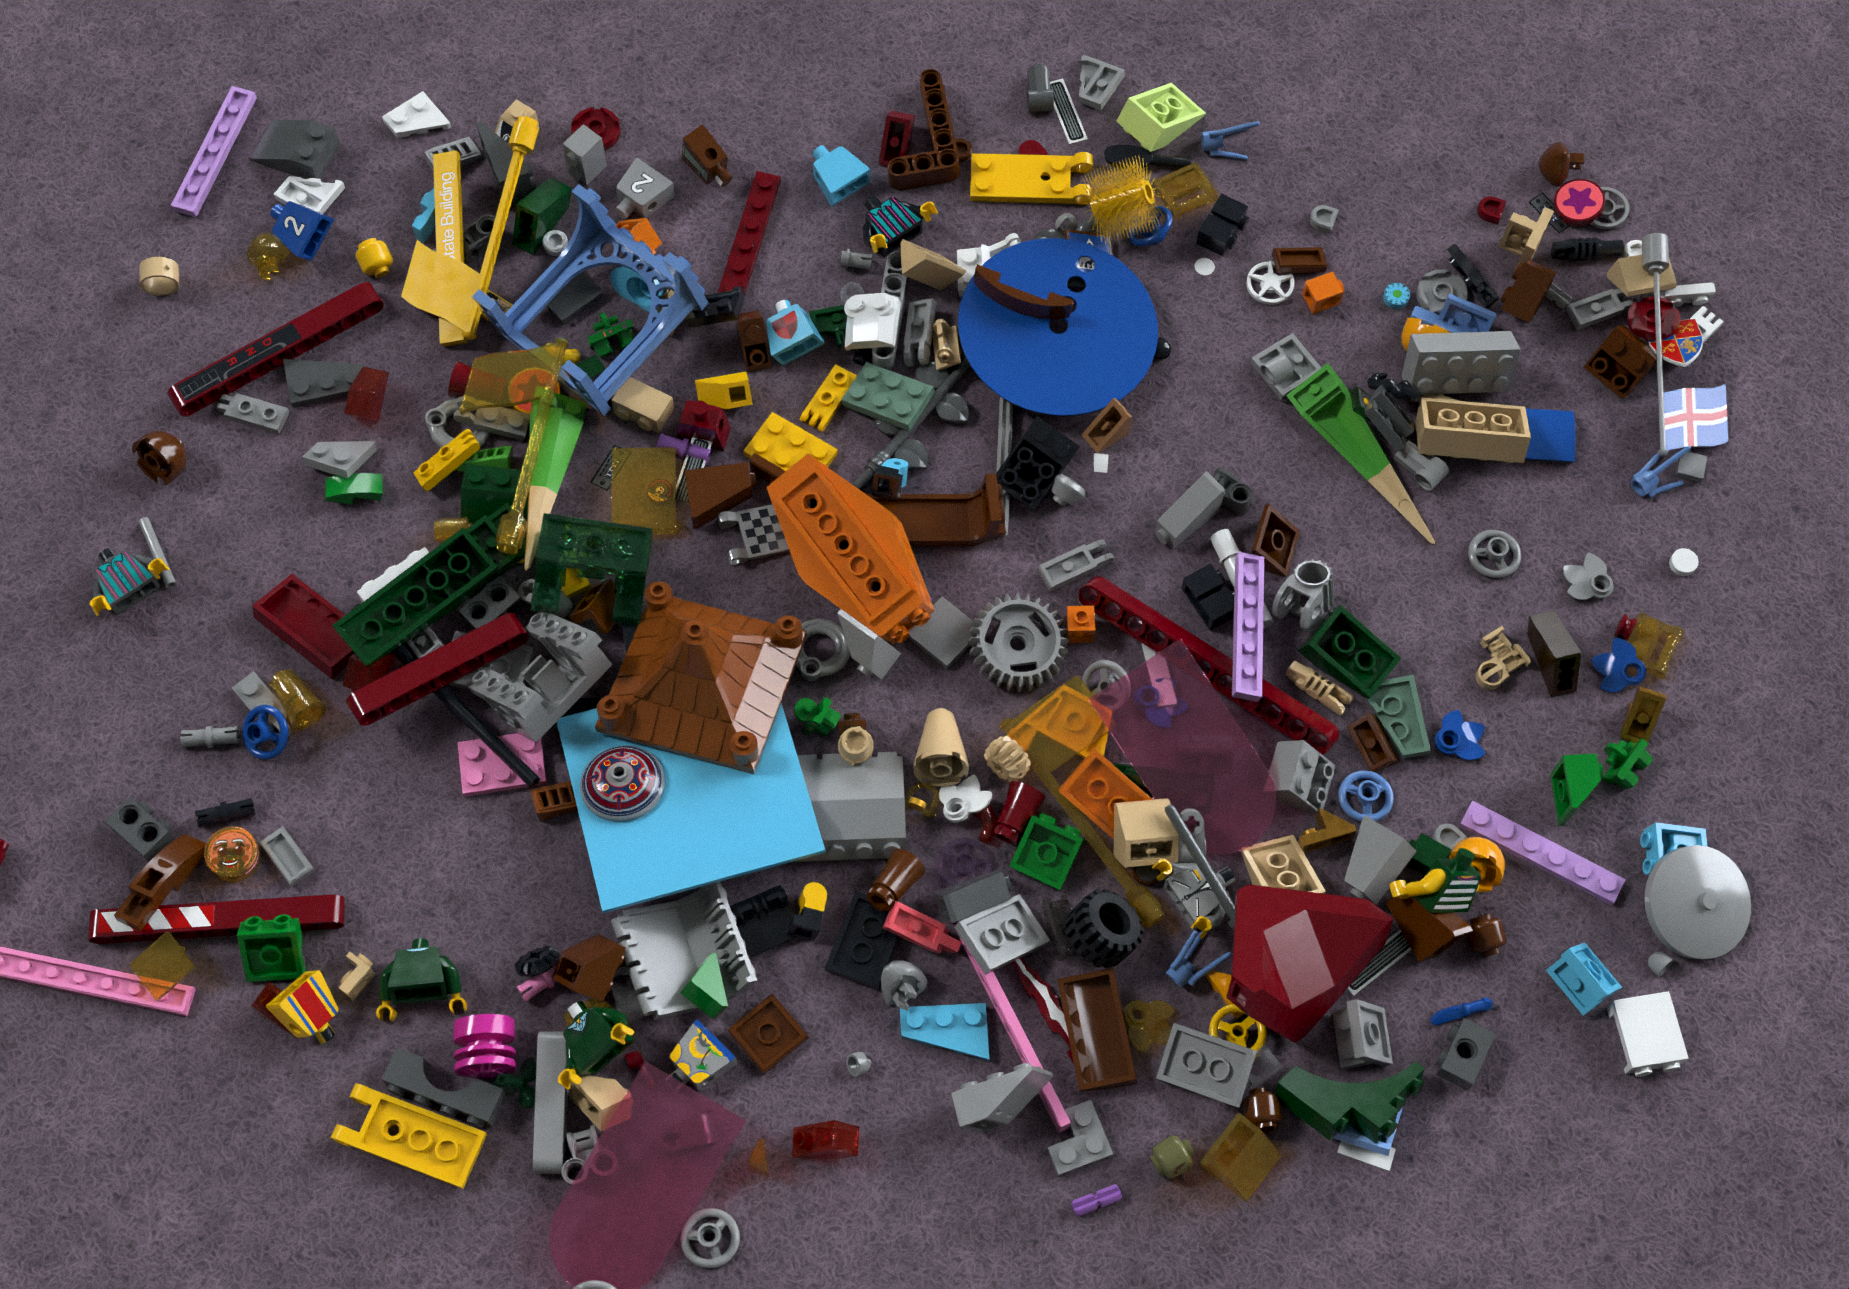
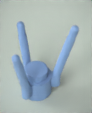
M1256 121L1222 130L1202 132L1203 152L1209 151L1210 157L1221 156L1247 160L1248 156L1220 151L1218 149L1223 147V136L1246 131L1249 128L1259 126L1260 122Z
M1686 446L1653 471H1648L1661 457L1658 453L1655 454L1639 472L1632 476L1631 486L1634 491L1641 497L1647 495L1648 498H1652L1658 493L1682 486L1684 482L1681 480L1657 488V484L1660 482L1657 475L1681 458L1691 447Z
M1196 930L1192 932L1179 955L1166 972V975L1182 988L1187 983L1193 987L1198 979L1231 957V953L1227 952L1196 974H1193L1192 972L1195 970V967L1188 962V959L1202 939L1199 935L1202 931L1199 934Z

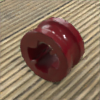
M1623 614L1614 636L1618 637L1621 635L1623 640L1627 641L1637 619H1628L1627 615Z

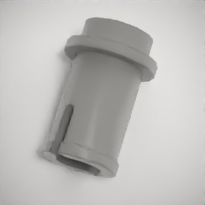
M847 249V251H842L840 266H845V269L854 267L870 270L872 254L850 252V249Z

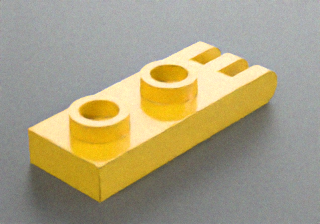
M835 364L801 414L800 421L805 423L811 415L809 425L815 427L817 422L821 420L818 430L823 432L841 406L842 397L857 375Z
M466 429L447 445L441 447L439 452L428 461L422 463L413 473L421 487L429 492L480 449V444L472 431Z

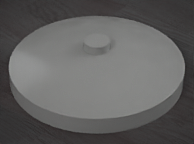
M1700 845L1674 849L1655 864L1647 879L1644 901L1649 924L1657 938L1672 952L1689 959H1711L1728 953L1743 938L1751 915L1750 892L1740 869L1722 852Z

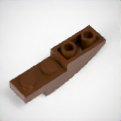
M187 834L168 844L139 872L128 886L131 893L114 914L116 920L141 932L172 889L175 891L179 890L209 849V844Z

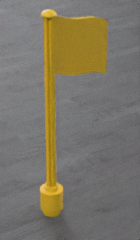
M519 116L518 120L514 121L508 143L513 155L481 272L478 273L457 259L431 250L419 240L416 241L401 297L417 309L450 322L462 330V336L468 340L477 338L476 331L482 313L481 308L472 296L479 289L487 295L523 159L527 154L533 153L539 128L537 127L538 122L531 117Z

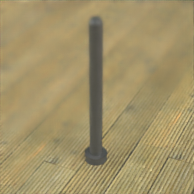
M1172 804L1166 806V815L1230 918V921L1227 922L1230 928L1234 927L1235 905L1175 806Z

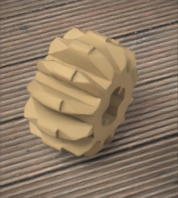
M1000 736L997 740H993L985 750L984 757L988 761L987 765L991 767L993 773L998 775L999 779H1004L1007 783L1021 780L1026 775V772L1030 770L1031 762L1028 759V754L1024 752L1022 746L1017 744L1016 740H1011L1008 736Z

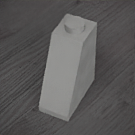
M1207 471L1157 520L1155 532L1162 544H1168L1174 549L1219 513L1225 489Z
M1366 815L1362 819L1344 881L1352 888L1350 893L1354 897L1368 899L1377 905L1389 889V884L1395 881L1417 851L1404 838Z

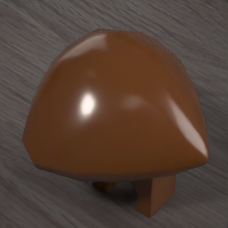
M1557 142L1550 145L1544 151L1538 165L1543 177L1550 184L1559 187L1568 178L1569 169H1581V164L1585 163L1584 153H1569L1565 145Z

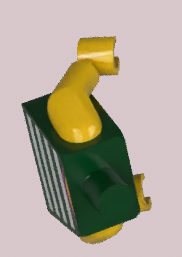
M1459 848L1454 859H1437L1420 881L1406 884L1405 880L1391 882L1389 887L1392 897H1399L1401 899H1407L1409 896L1414 897L1429 913L1468 912L1475 893L1479 890L1481 874L1471 865L1475 857L1474 854L1465 848Z

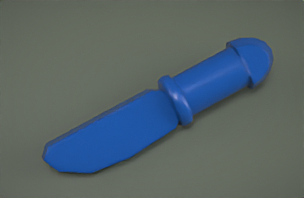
M1485 997L1467 1004L1462 1003V1005L1447 1007L1437 1011L1431 1017L1430 1022L1433 1025H1439L1463 1018L1464 1016L1468 1017L1470 1014L1484 1010L1488 1011L1492 1008L1493 1001Z

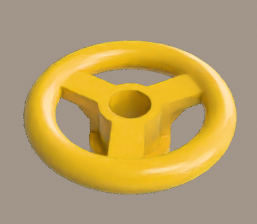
M1229 1004L1219 1009L1211 1019L1209 1035L1219 1038V1030L1225 1032V1040L1247 1047L1248 1029L1256 1023L1258 1038L1250 1049L1256 1050L1257 1054L1266 1042V1026L1250 1016L1241 1023L1229 1024L1223 1022L1221 1019L1227 1014L1244 1012L1235 1004ZM1239 1030L1242 1036L1237 1037L1232 1031Z

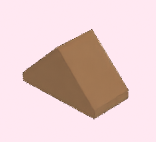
M1113 398L1081 435L1096 453H1100L1129 434L1132 416L1116 398Z

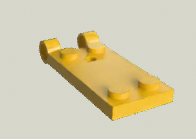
M1079 152L1074 156L972 153L970 201L1088 205L1090 200L1086 197L1091 196L1092 188L1090 189L1089 185L1086 186L1085 184H1078L1070 188L1071 172H1091L1093 170V156L1088 152ZM1041 176H1049L1050 179L1044 181L1041 179Z
M355 1083L349 1098L363 1105L371 1106L360 1132L336 1124L330 1137L331 1140L464 1189L486 1139V1132ZM394 1125L398 1126L399 1133L395 1136L389 1135V1128Z

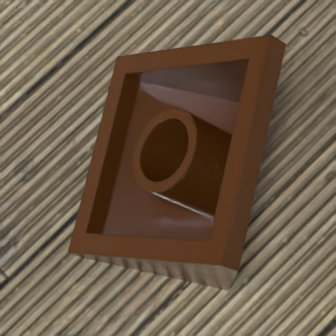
M1265 504L1250 554L1264 557V571L1287 577L1300 530L1270 504Z

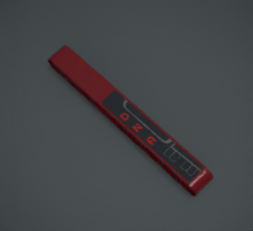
M369 282L360 283L179 381L169 388L167 395L181 416H190L219 400L222 394L228 395L284 364L283 359L293 360L379 313L383 309L384 303Z

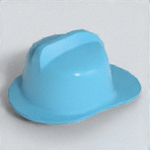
M625 267L613 269L610 274V281L614 290L620 296L650 312L651 296L644 279L636 272ZM655 279L653 284L659 285L660 282ZM668 289L659 292L657 298L661 299Z

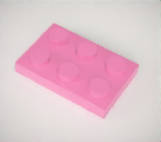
M518 733L497 736L540 777V781L536 786L547 784L542 737L537 742H534ZM480 739L457 742L464 797L529 787Z

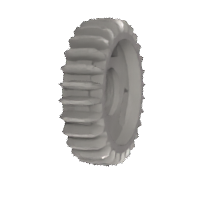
M1018 592L1015 599L1011 600L1007 593L1004 602L999 597H996L994 605L988 602L985 610L980 609L978 618L973 620L972 626L974 627L969 632V635L972 637L968 641V645L973 646L970 650V656H977L973 662L974 666L982 664L979 671L980 674L989 673L988 682L993 678L997 679V688L1003 682L1007 683V691L1011 689L1012 685H1016L1018 692L1021 691L1023 685H1026L1028 691H1031L1033 682L1040 688L1043 685V679L1049 683L1052 679V674H1058L1060 670L1058 666L1062 667L1065 662L1063 657L1067 655L1068 649L1064 647L1068 645L1069 639L1062 637H1065L1067 634V629H1059L1063 624V619L1055 620L1057 610L1049 613V603L1043 607L1040 606V597L1035 602H1031L1030 594H1027L1025 600H1021ZM1030 617H1033L1045 627L1049 634L1047 637L1029 619ZM995 620L1000 622L993 644L985 642V635L990 623ZM1014 638H1019L1025 643V648L1021 651H1016L1011 647L1010 641ZM1036 664L1037 668L1028 672H1016L1010 669V667Z

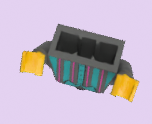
M111 548L104 549L98 555L102 565L94 570L97 579L93 582L90 606L96 616L99 615L101 610L107 609L110 611L111 608L116 615H119L161 588L156 579L161 578L159 574L162 571H169L170 569L161 558L152 559L141 554L132 555L127 550L116 555Z

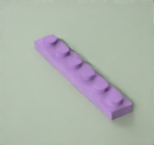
M231 86L171 204L173 211L197 217L257 99L255 92Z
M1238 552L1235 557L1232 697L1259 702L1262 698L1264 557Z
M1474 801L1470 803L1459 825L1460 828L1478 837L1490 840L1499 848L1611 906L1615 903L1626 880Z

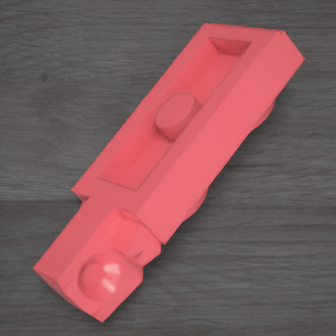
M897 901L891 907L883 929L937 954H941L942 950L949 953L958 952L962 943L948 935L950 930L945 928V924Z

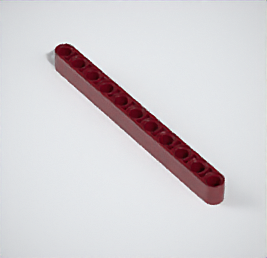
M1096 576L1079 589L1078 599L1084 606H1094V613L1293 740H1304L1321 754L1327 753L1338 740L1339 730L1337 726L1264 679H1262V698L1259 702L1232 697V681L1227 677L1228 675L1232 678L1233 660L1105 578ZM1091 589H1094L1097 595H1095ZM1114 603L1119 606L1120 610L1115 607ZM1136 617L1142 621V624L1137 621ZM1159 632H1161L1165 636V638H1162ZM1181 646L1185 647L1188 653L1184 652ZM1204 661H1207L1210 664L1211 668L1208 667L1204 663ZM1273 705L1277 706L1281 712L1277 711ZM1296 720L1301 721L1304 726L1299 725ZM1319 735H1323L1327 741L1321 739Z

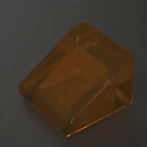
M760 1138L751 1154L748 1166L750 1171L769 1179L765 1139Z

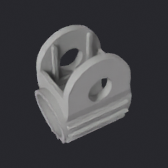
M1313 559L1311 561L1305 560L1303 563L1298 564L1296 569H1294V574L1286 579L1276 594L1272 607L1273 615L1283 619L1291 612L1301 617L1300 628L1306 632L1312 631L1322 620L1323 615L1333 607L1334 583L1331 567H1328L1327 563H1322L1321 560L1314 561ZM1302 595L1309 597L1304 607L1300 604Z

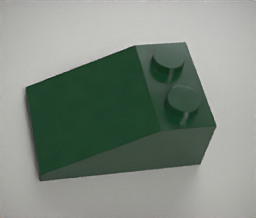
M1341 605L1330 610L1298 649V652L1318 669L1368 699L1372 697L1401 659L1398 654Z

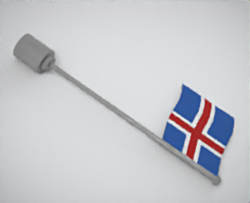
M1662 233L1645 235L1642 237L1643 270L1654 275L1660 450L1658 455L1664 457L1668 454V451L1686 446L1714 447L1728 442L1726 384L1714 388H1682L1663 393L1659 274L1669 268L1668 236Z

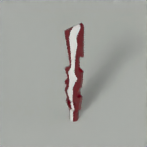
M1022 958L1011 962L1017 970L1018 979L1029 998L1032 996L1037 1002L1039 1012L1052 1033H1059L1071 1049L1064 1011L1059 1006L1058 995L1052 994L1050 984L1042 981L1038 971L1028 967ZM1069 1050L1066 1053L1073 1062L1072 1052Z

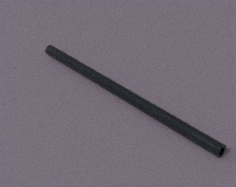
M403 644L391 652L404 666L417 660ZM446 686L432 692L530 788L535 787L539 783L540 777Z

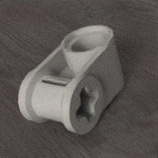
M1184 809L1180 812L1183 821H1188L1189 816H1193L1195 821H1198V823L1193 824V828L1189 829L1206 857V839L1202 815L1195 809ZM1179 836L1178 862H1195Z

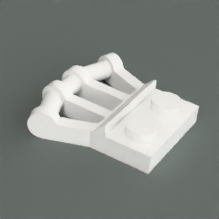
M1009 234L1005 240L991 246L981 244L979 248L957 250V265L966 270L965 275L958 279L959 297L963 296L965 288L975 274L977 264L982 266L995 254L1020 243L1021 240L1018 234Z

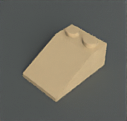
M1294 835L1241 848L1252 885L1326 894L1323 885Z

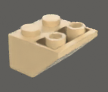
M1168 798L1114 803V857L1125 868L1154 865L1161 859H1166L1170 863L1178 862L1179 834L1165 813V807L1170 805Z

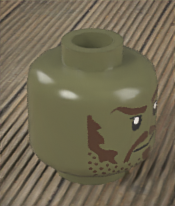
M1170 1135L1152 1147L1153 1155L1149 1158L1161 1178L1166 1176L1168 1179H1175L1193 1167L1191 1156L1195 1152L1187 1139L1181 1141L1178 1136Z

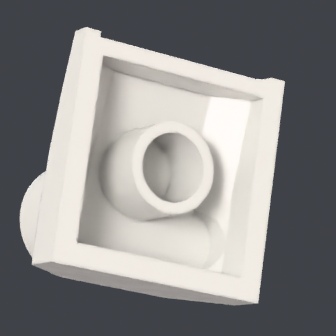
M887 293L854 295L846 301L844 311L847 314L846 351H850V349L895 347L901 307L898 297Z

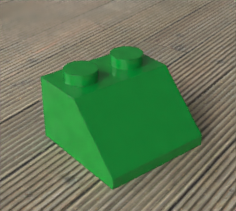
M1597 754L1563 755L1551 772L1550 776L1558 826H1564L1603 779V766L1601 763H1598Z

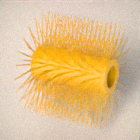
M1133 160V166L1130 162L1129 167L1126 161L1128 167L1125 171L1120 164L1121 172H1115L1116 169L1114 167V173L1111 169V174L1107 168L1109 173L1107 177L1103 175L1101 178L1099 172L1098 178L1096 173L1095 179L1092 175V181L1095 180L1092 183L1094 190H1091V196L1087 199L1090 200L1088 205H1091L1092 209L1089 211L1093 212L1092 217L1095 216V221L1097 219V237L1098 220L1100 233L1103 223L1102 230L1106 226L1105 232L1108 231L1110 233V238L1112 232L1114 239V231L1118 237L1117 229L1120 236L1121 230L1124 235V229H1126L1125 231L1128 236V226L1130 234V226L1132 228L1133 225L1136 231L1137 225L1140 230V224L1144 231L1143 223L1147 229L1146 221L1149 223L1148 226L1150 228L1151 220L1154 216L1156 217L1155 212L1153 213L1155 209L1153 203L1155 200L1154 196L1157 195H1154V189L1151 187L1152 183L1150 184L1149 180H1147V169L1146 179L1145 171L1141 173V163L1140 168L1139 165L1136 167Z

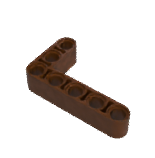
M926 69L919 77L921 98L933 151L896 157L889 161L887 165L888 179L893 189L906 190L951 182L960 175L959 155L940 72L935 69Z

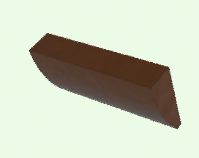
M1114 968L1057 979L1079 1091H1096L1138 1084Z

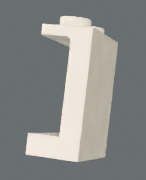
M1669 991L1613 1000L1606 1007L1609 1019L1615 1018L1627 1061V1066L1624 1068L1625 1074L1635 1073V1077L1652 1074L1653 1069L1660 1068L1663 1069V1072H1671L1680 1069V1065L1688 1059Z

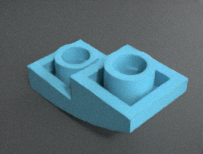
M434 188L423 196L420 202L423 214L418 215L412 224L416 239L422 243H425L436 227Z

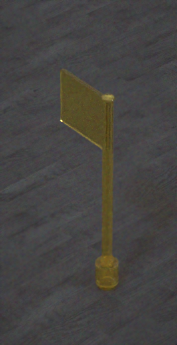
M612 448V523L546 524L542 536L679 535L681 524L676 520V448ZM441 518L440 521H434L435 542L443 543L461 528L467 529L473 523H469L468 518Z
M1076 675L1014 719L1005 718L999 724V729H1003L1011 740H1016L1017 744L1022 746L1024 752L1028 754L1032 769L1076 827L1082 831V835L1126 891L1125 895L1131 907L1134 906L1137 916H1140L1142 920L1141 924H1144L1146 928H1150L1165 916L1162 911V905L1147 886L1140 887L1132 881L1078 808L1058 791L1061 786L1051 774L1058 767L1117 727L1081 678Z

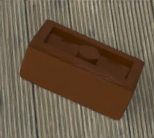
M1368 713L1346 726L1370 771L1376 773L1400 762L1376 715Z

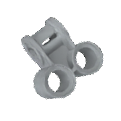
M591 1125L588 1130L574 1134L571 1132L566 1133L572 1158L563 1164L562 1176L570 1188L575 1190L585 1188L590 1183L591 1174L593 1173L603 1181H610L618 1175L620 1164L611 1150L601 1149L595 1125ZM602 1160H612L613 1165L610 1170L605 1172L598 1170V1165ZM580 1167L584 1169V1174L579 1180L569 1179L570 1172L574 1168Z

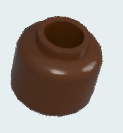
M1491 913L1469 919V925L1473 930L1467 935L1471 950L1476 953L1482 952L1483 957L1500 953L1499 947L1507 942L1501 920L1497 917H1492Z
M1266 1088L1252 1089L1250 1095L1242 1101L1245 1124L1248 1128L1253 1129L1255 1133L1273 1132L1277 1129V1125L1282 1122L1283 1117L1278 1095L1267 1092Z

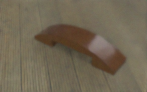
M977 264L973 282L985 295L1003 307L1036 318L1063 319L1070 317L1074 300L1053 292H1049L1047 299L1037 297L1000 283L1001 273Z

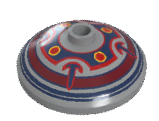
M631 745L611 747L597 754L586 765L580 781L581 795L587 808L599 818L611 822H628L646 815L661 799L665 786L663 769L655 756L645 749ZM619 772H624L622 776H615Z

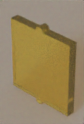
M168 931L129 964L141 980L140 985L145 986L156 1001L164 997L196 968L184 952L185 947L180 946Z

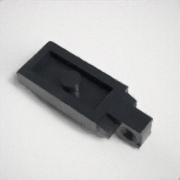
M1456 244L1450 246L1447 250L1452 257L1448 260L1457 271L1462 268L1466 274L1463 278L1472 290L1476 287V299L1488 309L1499 298Z

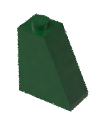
M550 177L518 202L512 245L534 255L542 245L544 235L553 230L569 208L572 187Z

